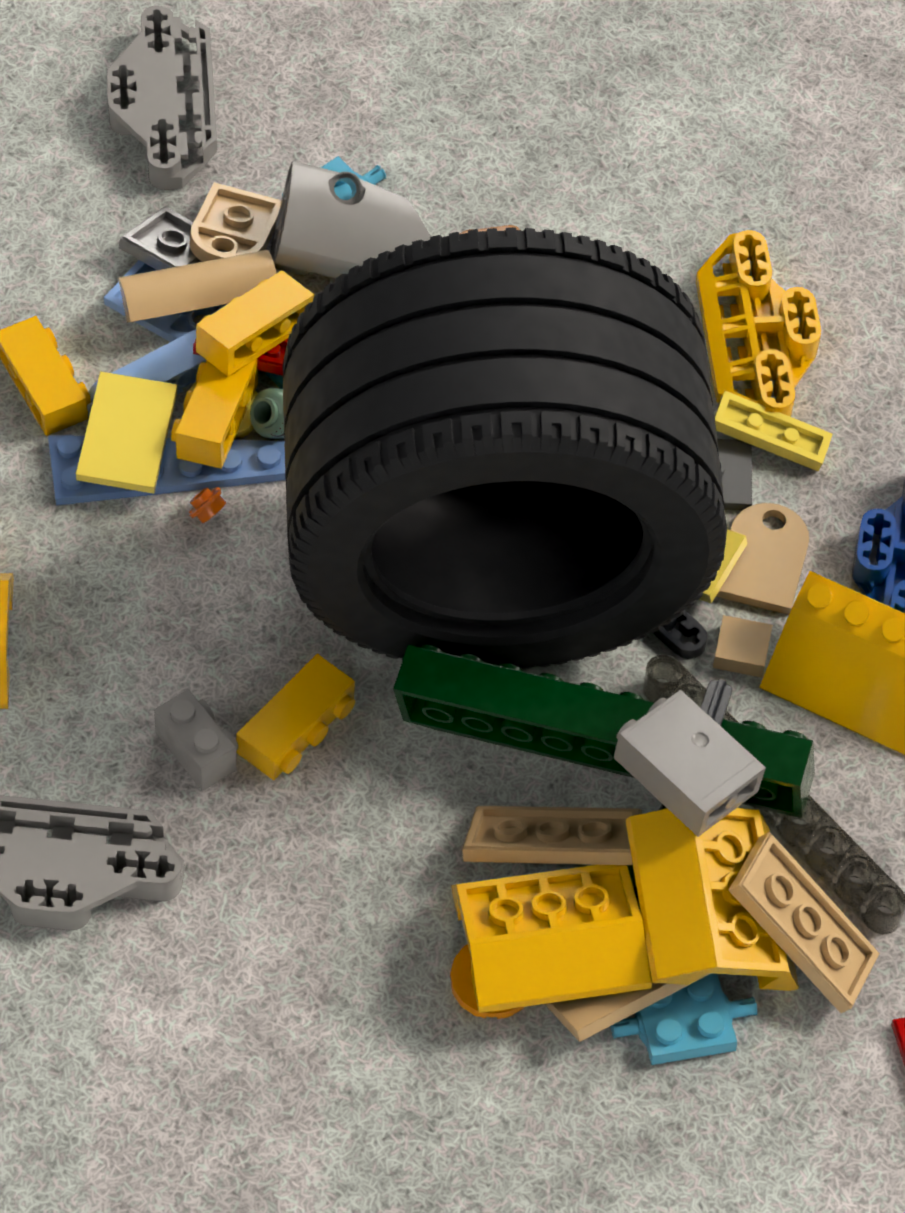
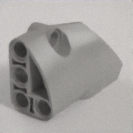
M292 161L285 182L270 254L276 269L304 276L309 273L337 278L341 274H348L349 269L354 266H362L363 261L370 257L378 258L380 253L385 251L393 252L395 247L403 244L409 246L412 245L413 241L421 239L428 241L431 236L409 199L361 180L351 172L340 173ZM343 181L350 186L352 195L349 200H342L336 195L334 191L336 182Z

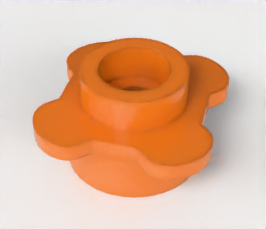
M217 486L212 491L208 487L201 490L190 501L193 508L189 511V516L191 518L197 516L202 523H205L216 515L226 504V501L220 496L222 493L221 489Z

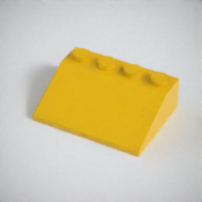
M809 571L791 608L759 688L905 755V613Z

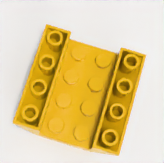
M668 808L630 816L625 820L652 983L689 985L707 973L757 976L759 989L783 991L799 989L795 963L729 891L730 886L758 838L770 832V828L760 810L736 808L699 837Z
M590 865L451 885L458 921H463L470 952L472 984L479 1013L652 988L643 920L627 865Z

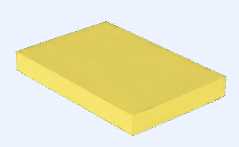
M100 371L76 471V480L154 494L177 396V384Z

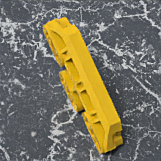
M745 230L730 234L698 270L695 281L716 402L719 404L724 391H728L765 406V412H780L791 417L795 401V387L816 358L818 352L821 325L814 295L803 287H792L785 291L772 279L768 246L765 237L761 233L754 230ZM730 254L729 263H723L722 265L724 275L715 276L713 266L725 255ZM720 296L736 297L737 304H730L731 317L725 318L723 305H719L718 297ZM726 338H743L744 346L737 347L739 360H732L731 348L726 346ZM771 378H772V380H775L774 388H773L772 381H770ZM751 380L752 389H745L746 396L738 393V389H734L733 381ZM772 391H774V397L776 396V400L771 397Z

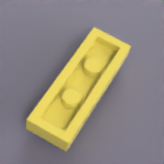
M724 391L714 416L716 431L815 471L820 470L833 435L830 432L780 412H765V406L728 391Z

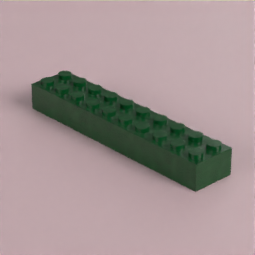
M412 645L407 646L393 687L403 721L632 778L634 777L614 759L618 742L617 734L625 723L632 719L639 720L648 713L654 702L645 701L641 696L631 692L615 694L603 691L601 687L593 683L582 682L580 685L564 682L554 674L541 673L540 675L526 673L521 668L507 663L500 664V666L484 663L480 658L470 654H462L458 657L446 654L441 649L432 645H422L421 648ZM724 718L721 727L766 767L759 791L742 804L802 818L815 775L813 740L808 739L804 734L797 731L786 730L781 733L768 730L762 724L754 721L738 723Z

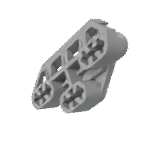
M151 6L141 14L140 34L107 69V100L110 128L119 135H134L147 148L149 182L153 187L160 190L182 189L217 152V132L210 28L195 20V28L192 26L189 28L181 23V17H173V12L168 8ZM155 32H161L162 52L159 53L155 52ZM183 37L189 40V43H196L197 51L175 52V43H182ZM191 71V81H198L199 89L177 90V81H184V73ZM123 87H127L128 109H121L120 91ZM193 109V120L201 119V128L179 129V120H186V111ZM160 141H167V164H161ZM202 147L203 155L187 168H181V160L188 159V150Z
M0 795V897L10 904L11 914L19 924L49 929L78 930L89 922L91 909L115 897L162 902L174 899L180 893L185 872L184 860L164 838L163 826L150 810ZM16 826L34 827V828H44V829H53L52 837H51V838H47V837H48V831H47V830H43V829H33V828H23V827H16ZM75 832L112 835L110 844H106L107 836L82 834ZM134 838L151 839V840H153V841H150V840H140V839H134ZM139 869H143L144 878H140ZM48 898H51L52 907H49Z

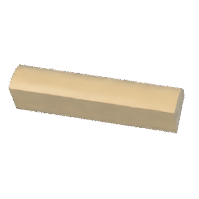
M263 250L118 277L126 321L130 323L229 304L232 299L242 296L256 287L262 280L269 279L277 274L270 252Z

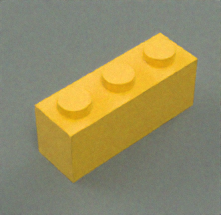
M281 270L269 279L262 280L250 291L232 299L229 304L215 313L205 316L197 323L196 352L229 377L286 340L289 334H291L294 324L297 323L300 313L304 312L305 307L313 302L314 294Z
M33 316L0 330V360L44 434L48 436L87 420V405L91 403V398L83 382L77 383L73 377V366L67 355L61 356L57 351L58 345L52 330L49 327L44 329L37 316Z
M257 358L229 377L208 361L200 363L196 375L195 389L188 390L184 401V414L181 419H175L171 431V441L176 442L177 459L222 469L258 385Z
M317 653L236 733V742L238 744L236 753L272 780H275L282 772L286 774L291 773L299 764L302 758L301 753L310 744L315 747L323 741L329 730L328 725L336 717L342 720L351 712L355 705V681Z

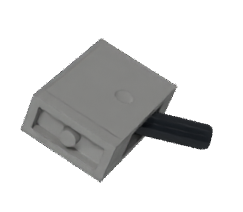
M720 678L718 681L711 680L708 683L701 707L682 690H679L668 699L663 697L657 700L642 718L637 721L632 719L622 726L617 734L618 742L614 754V759L697 837L759 791L766 768L721 727L732 695V687L726 684V680Z

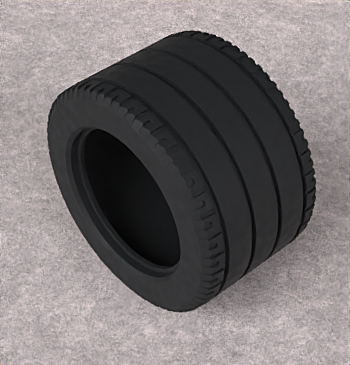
M516 227L506 228L504 231H497V228H487V231L478 232V229L468 230V233L465 234L453 232L445 237L441 235L432 236L428 241H423L422 239L413 241L412 245L407 246L403 244L395 247L393 252L385 251L380 253L378 258L370 257L363 261L362 266H354L349 269L348 274L339 275L335 283H329L324 287L323 292H318L313 302L309 303L305 307L304 312L300 313L297 323L294 324L292 332L289 334L282 366L289 565L291 577L303 603H306L307 608L310 612H313L314 617L323 621L324 625L333 629L334 633L345 636L348 641L357 643L362 648L372 649L373 652L378 654H386V657L402 658V661L408 645L420 648L422 645H432L441 649L446 654L458 657L462 654H470L480 658L484 663L497 666L507 663L522 669H530L536 666L546 667L551 664H564L570 660H582L584 657H594L600 655L601 652H609L617 649V647L627 646L632 643V640H640L646 637L647 634L658 631L660 626L669 624L673 621V618L680 617L685 609H689L694 605V601L699 600L703 595V591L707 590L711 585V581L715 580L717 571L721 567V562L724 560L727 524L703 327L687 294L681 291L680 286L674 283L669 275L662 274L661 270L655 265L651 266L650 261L644 258H637L636 254L630 251L623 252L622 247L616 245L606 246L604 241L598 239L591 241L590 237L583 235L573 237L572 233L567 232L557 234L554 233V230L544 229L542 232H536L533 228H525L522 231L516 230Z

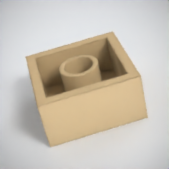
M723 615L713 668L762 678L773 625Z

